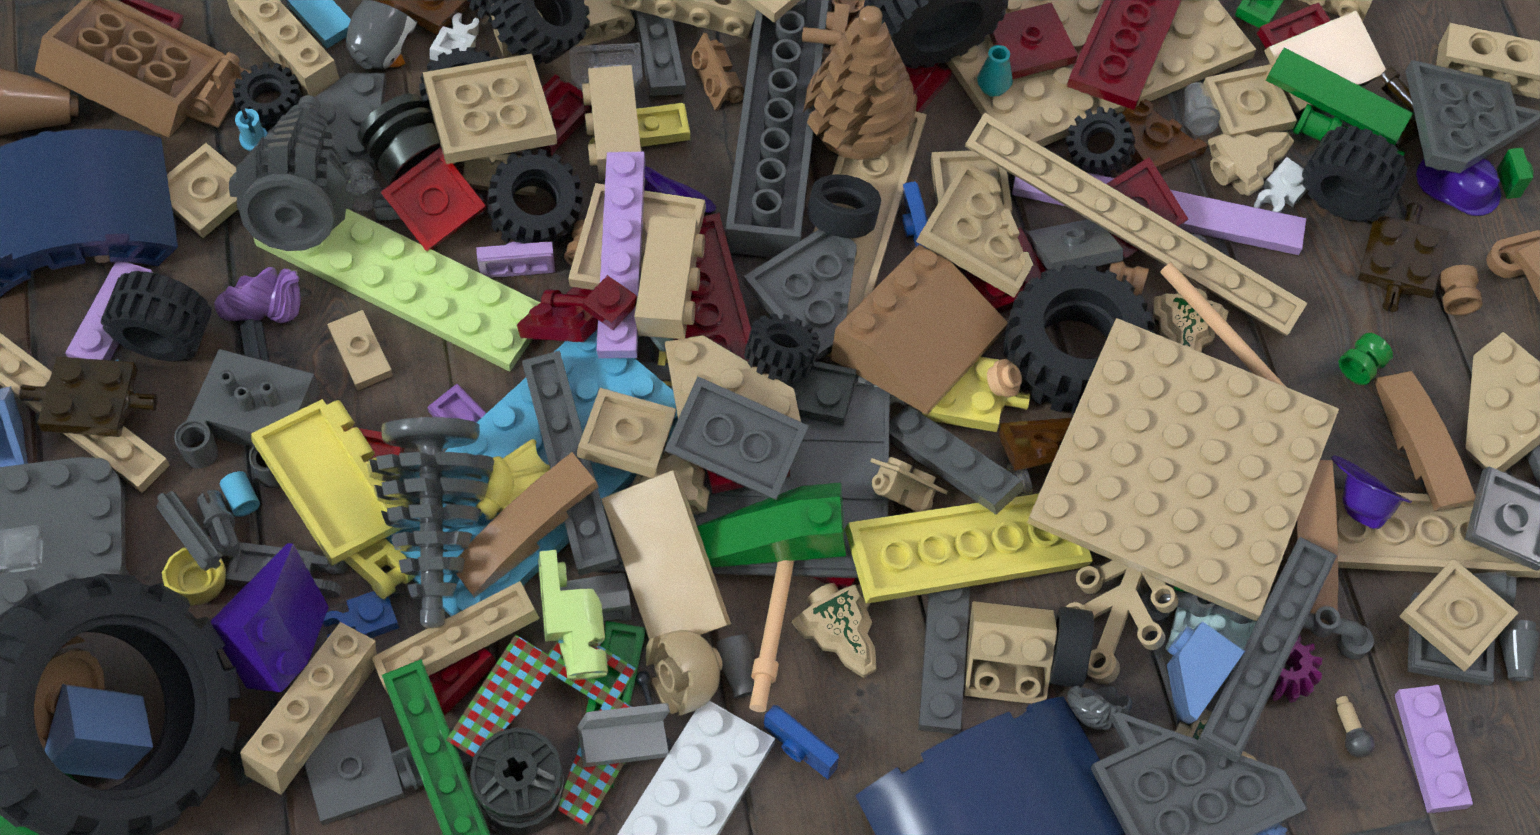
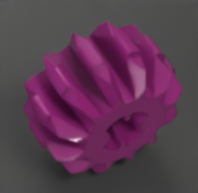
M1300 634L1285 663L1291 668L1289 670L1282 669L1273 688V701L1279 700L1283 693L1290 703L1296 702L1299 695L1308 697L1314 691L1313 685H1317L1322 679V673L1317 669L1322 665L1323 658L1311 655L1315 649V643L1307 644L1306 646L1300 644Z

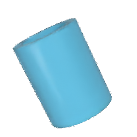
M233 472L220 481V487L235 516L248 515L259 507L260 502L245 472Z

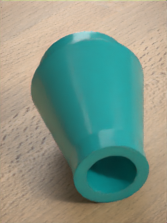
M995 45L989 49L988 56L977 75V83L982 92L994 97L1004 94L1013 82L1010 51L1002 45Z

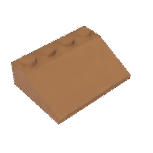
M82 0L42 36L35 72L117 112L121 116L149 128L155 133L170 138L186 120V113L193 104V98L198 96L218 65L220 56L225 54L118 0Z
M919 244L836 327L831 360L843 367L856 369V374L928 415L1006 330L1008 322L951 261Z

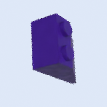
M287 543L210 622L225 642V646L222 649L233 667H236V672L246 688L282 692L308 664L329 606L293 543Z

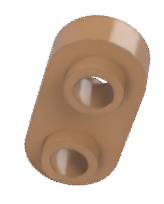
M1540 230L1497 241L1487 254L1486 261L1489 269L1494 274L1503 278L1524 275L1525 273L1514 252L1539 240Z

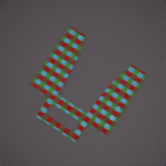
M515 635L446 741L474 757L485 740L495 733L503 731L535 694L548 673H551L601 704L602 707L599 711L631 707L621 701L619 697L635 673L636 668L598 645L592 647L596 650H604L606 652L607 665L620 672L611 689L595 679H567L565 662L560 658L562 653L559 643H563V640H558L547 655ZM579 748L564 786L558 810L586 827L624 763L583 767L581 748Z

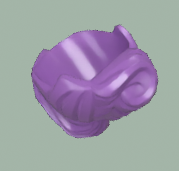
M267 267L256 277L241 276L235 287L228 286L226 291L218 295L215 300V310L220 318L227 321L260 320L264 316L278 323L291 321L299 314L301 296L298 273L296 270L283 269L277 276L275 268Z

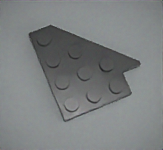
M1411 60L1405 70L1426 166L1437 170L1461 173L1535 128L1540 123V111L1516 106L1510 82Z
M1121 712L1113 714L1111 721L1126 749L1093 763L1091 766L1096 780L1126 835H1258L1303 814L1307 810L1285 770L1242 755L1235 763L1197 742V739Z

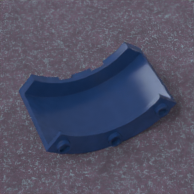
M79 129L59 132L44 131L37 136L24 138L0 147V297L16 285L30 279L31 271L47 265L50 269L55 270L84 264L85 257L109 255L110 262H133L159 266L178 248L160 137L144 134L138 130Z
M1064 696L1029 704L1026 707L1027 711L1017 718H1013L1009 711L971 727L922 752L921 756L924 762H920L905 772H902L897 767L855 795L875 835L1126 834L1091 770L1093 763L1100 761Z

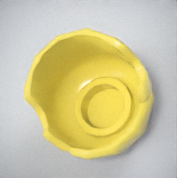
M182 548L169 557L162 571L164 586L188 598L190 606L203 605L218 597L224 588L226 567L220 558L221 565L217 569L210 568L204 571L199 567L186 548Z

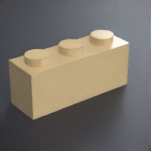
M632 65L588 68L589 83L582 84L584 106L591 105L592 113L585 114L587 136L594 135L595 143L588 144L590 166L598 167L599 180H605L607 152H641Z
M650 217L634 316L639 336L685 339L687 325H693L695 302L691 301L692 291H698L700 284V268H695L697 257L703 258L705 249V235L699 234L697 219Z

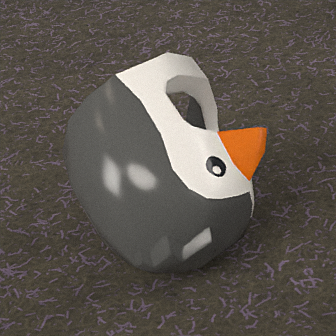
M363 0L354 11L348 26L346 38L348 52L354 61L364 69L383 71L388 67H400L406 64L401 55L402 45L407 34L413 32L417 21L389 5L373 0Z

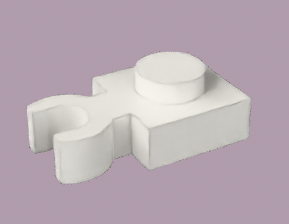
M456 13L452 18V29L443 26L431 45L430 59L438 61L439 54L445 52L448 55L452 53L451 49L459 48L460 51H466L467 47H476L479 19L474 18L471 24L464 25L462 24V14Z
M1286 157L1266 179L1263 186L1266 190L1259 193L1254 207L1260 208L1263 203H1270L1274 206L1273 212L1278 213L1282 212L1285 203L1293 208L1308 191L1302 183L1304 180L1302 177L1304 168Z

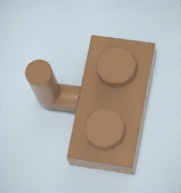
M835 3V11L827 12L826 29L803 27L802 42L831 45L830 48H823L822 63L846 32L845 28L848 26L850 4Z

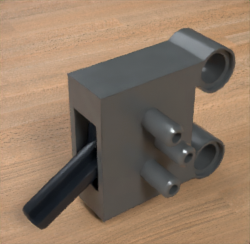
M247 319L240 326L245 356L221 349L218 350L186 422L179 425L175 431L174 440L185 462L193 468L200 469L210 466L218 457L219 450L214 438L252 447L249 453V461L258 481L267 488H277L281 486L271 470L263 467L266 463L254 446L251 433L317 402L321 391L313 373L271 363L269 361L263 323L260 320ZM203 441L198 447L190 448L193 443Z

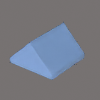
M62 684L45 746L46 754L63 773L122 779L153 748L143 696Z

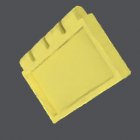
M321 399L251 433V439L330 564L334 565L403 528L387 526L383 519L381 511L387 512V508L398 507L399 505L385 504L377 500L374 485L382 486V482L385 481L375 480L369 476L367 460L372 458L375 452L359 428H352L355 422L340 400L326 405L324 400Z

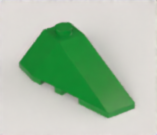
M841 482L799 486L778 494L776 500L768 498L697 525L711 568L846 556Z

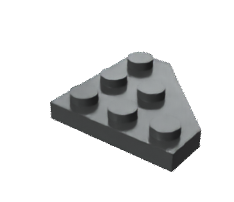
M347 73L316 96L320 102V109L325 115L344 170L377 171L378 162L369 157L367 149L362 147L358 141L357 132L367 116L384 103L386 90L384 73ZM274 127L269 130L270 133H273Z
M820 229L746 274L743 282L769 315L777 314L779 319L783 318V314L789 315V320L793 322L798 318L803 321L801 326L810 325L813 328L811 333L817 332L820 347L815 359L816 362L832 352L835 329L847 317L857 245L851 238L830 235Z

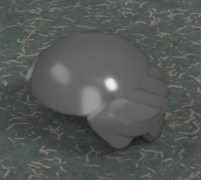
M1074 686L1068 692V704L1076 719L1084 726L1096 730L1115 728L1111 721L1113 714L1121 712L1129 715L1132 709V698L1128 695L1120 697L1117 688L1113 686L1102 687L1096 691L1086 687Z

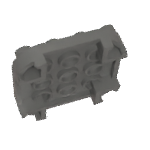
M77 457L0 467V622L2 621V613L29 594L54 586L57 583L73 578L93 577L101 573L130 575L126 568L125 502L129 500L125 486L107 460Z

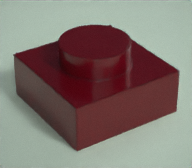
M607 275L582 301V305L586 312L611 330H614L636 307L638 297Z

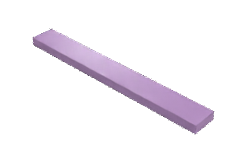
M1088 173L1105 184L1115 179ZM1015 177L1012 195L1065 206L1018 177ZM1171 190L1189 219L1178 226L1186 232L1299 255L1302 250L1306 218Z

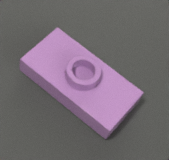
M552 241L526 244L511 242L501 246L476 247L479 271L489 278L555 272Z

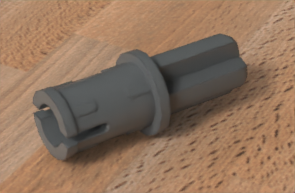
M208 490L210 503L207 502L203 493L197 499L198 507L204 518L203 529L211 537L212 542L222 556L234 557L236 550L240 548V542L234 530L235 518L227 511L222 494L216 490Z

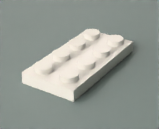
M709 701L694 712L617 835H720L775 744V738Z

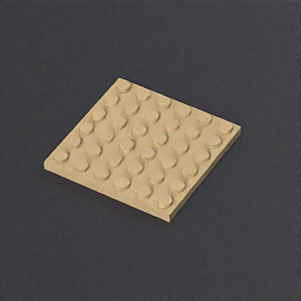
M1116 318L1027 523L1257 621L1262 613L1339 408Z

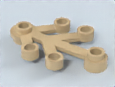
M1114 560L1097 569L1091 566L1081 568L1076 575V582L1083 592L1093 594L1101 589L1103 583L1125 573L1121 585L1084 605L1073 602L1066 606L1092 611L1094 618L1111 610L1097 649L1091 651L1087 671L1089 677L1098 684L1111 683L1119 675L1120 664L1114 653L1129 612L1138 627V639L1146 649L1156 650L1165 642L1163 630L1157 623L1153 622L1137 592L1142 576H1144L1152 589L1151 601L1158 611L1169 613L1178 605V597L1172 587L1166 585L1165 582ZM1091 575L1095 576L1093 583L1089 585L1084 584L1085 578ZM1171 594V598L1167 603H1158L1162 595ZM1148 632H1158L1157 637L1154 640H1145V636ZM1106 658V662L1102 667L1094 668V663L1098 659Z

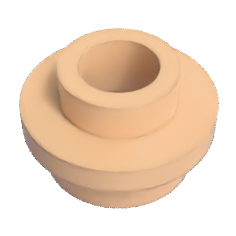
M1001 359L988 369L987 381L995 395L1012 397L1019 393L1022 375L1019 368L1011 361Z

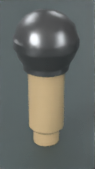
M1347 696L1339 697L1335 701L1337 703V711L1346 730L1345 747L1352 756L1357 758L1366 757L1374 750V738L1365 728H1362L1353 704L1349 702Z

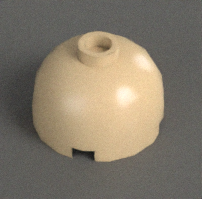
M687 630L672 631L650 638L646 646V665L654 664L657 677L652 678L651 685L661 704L668 703L669 713L679 712L678 716L695 711L706 705L716 693L720 682L722 659L718 650L697 633Z

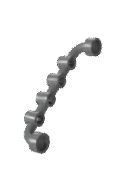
M1151 590L1146 592L1141 600L1153 622L1161 625L1168 619L1171 612L1162 613L1155 608L1151 601ZM1175 591L1178 597L1177 607L1189 609L1196 617H1206L1210 613L1227 615L1238 624H1246L1252 620L1208 600H1205L1207 605L1202 604L1198 601V598L1201 597L1194 594ZM1171 594L1162 595L1158 603H1167L1171 598ZM1323 606L1316 613H1309L1303 628L1310 629L1314 635L1321 638L1328 637L1332 633L1340 634L1337 639L1338 649L1349 659L1357 660L1363 658L1374 644L1373 635L1367 627L1353 620L1340 618L1338 611L1330 606ZM1321 619L1326 620L1329 625L1324 624Z

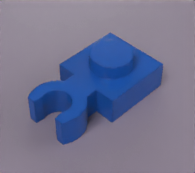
M374 591L347 600L348 612L329 611L326 613L323 621L324 627L341 622L370 638L399 628L389 596L382 599Z

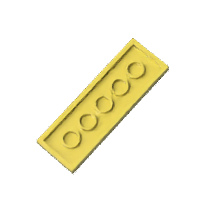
M1039 494L1015 497L997 515L981 504L973 503L849 522L845 527V533L866 604L1078 569L1089 566L1093 560L1088 549L1027 523Z

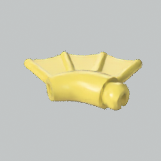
M529 440L504 458L500 456L493 457V460H495L493 471L489 476V485L484 500H481L476 505V508L481 509L480 516L484 513L486 520L494 519L497 512L503 511L538 478L550 470V465L545 464L537 454L536 440Z

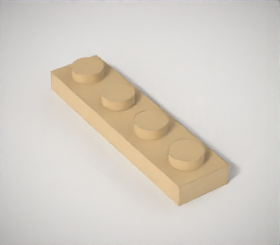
M521 581L445 619L443 626L433 629L427 628L371 658L383 687L388 693L381 676L385 673L422 659L426 672L430 676L540 618Z

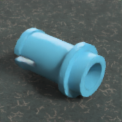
M245 109L248 119L245 120L242 111H239L235 117V122L240 131L239 140L241 146L251 151L263 136L264 138L266 137L268 132L261 126L259 114L253 109Z

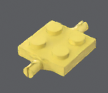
M980 357L928 415L923 412L922 414L934 422L997 432L1000 414L1004 407L1011 406L1027 410L1030 394L1018 393L1012 397L995 395L988 385L987 372L999 359Z

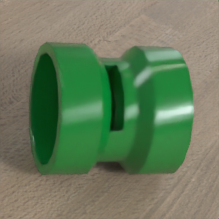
M1368 332L1356 341L1354 349L1347 350L1338 360L1342 373L1350 381L1358 385L1369 384L1376 376L1377 369L1384 368L1393 358V351L1390 345L1382 337Z

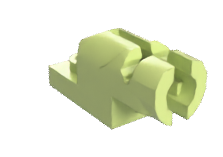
M556 550L540 551L538 565L545 642L563 640V643H559L567 670V679L582 680L606 676L608 672L606 652L592 647L600 645L605 639L602 604L594 589L560 591V587H567L565 562H557Z

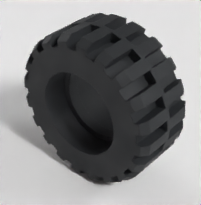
M865 0L864 6H875L880 9L883 15L882 24L886 23L892 42L903 64L908 68L917 69L918 66L929 68L933 67L936 63L944 64L950 62L951 58L958 55L961 57L968 53V50L973 46L980 45L985 41V37L988 34H992L997 29L998 21L1003 20L1009 0Z
M1075 264L1062 265V269L1059 272L1055 268L1042 272L1040 279L1035 277L1025 284L1024 291L1019 292L1014 300L1005 331L1003 350L1007 359L1016 365L1021 372L1022 383L1020 389L1024 392L1029 389L1032 392V400L1039 404L1045 401L1051 404V410L1060 413L1063 408L1071 409V414L1074 415L1098 361V358L1081 359L1060 351L1053 345L1045 332V329L1050 325L1068 320L1080 321L1095 327L1107 339L1116 318L1154 333L1155 322L1153 314L1150 311L1146 312L1147 302L1141 294L1137 296L1134 294L1135 287L1127 280L1122 283L1116 279L1117 274L1106 270L1105 273L1096 271V266L1085 265L1084 269H1076Z

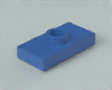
M913 181L903 184L904 206L907 214L902 215V221L906 236L913 235L915 246L917 247L919 243L916 240L928 219L918 183Z
M773 705L764 717V729L783 743L781 747L790 758L799 763L804 760L828 780L837 770L839 754L778 705Z

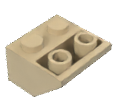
M973 601L967 638L964 696L1030 704L1046 700L1057 635L1054 610Z

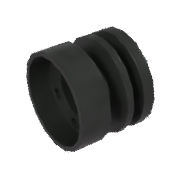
M407 93L383 103L367 116L357 132L358 141L362 147L367 149L369 157L378 162V170L389 185L437 149H442L432 111L428 109L427 103L418 94Z
M515 727L499 731L482 743L473 757L470 776L481 812L489 823L504 833L515 835L539 832L552 823L560 812L558 808L565 781L558 751L549 739L534 730ZM519 770L524 779L516 782L515 778L511 776V772Z

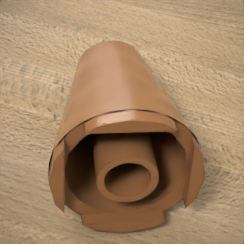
M0 68V135L70 124L72 116H79V95L72 94L71 89L55 82Z

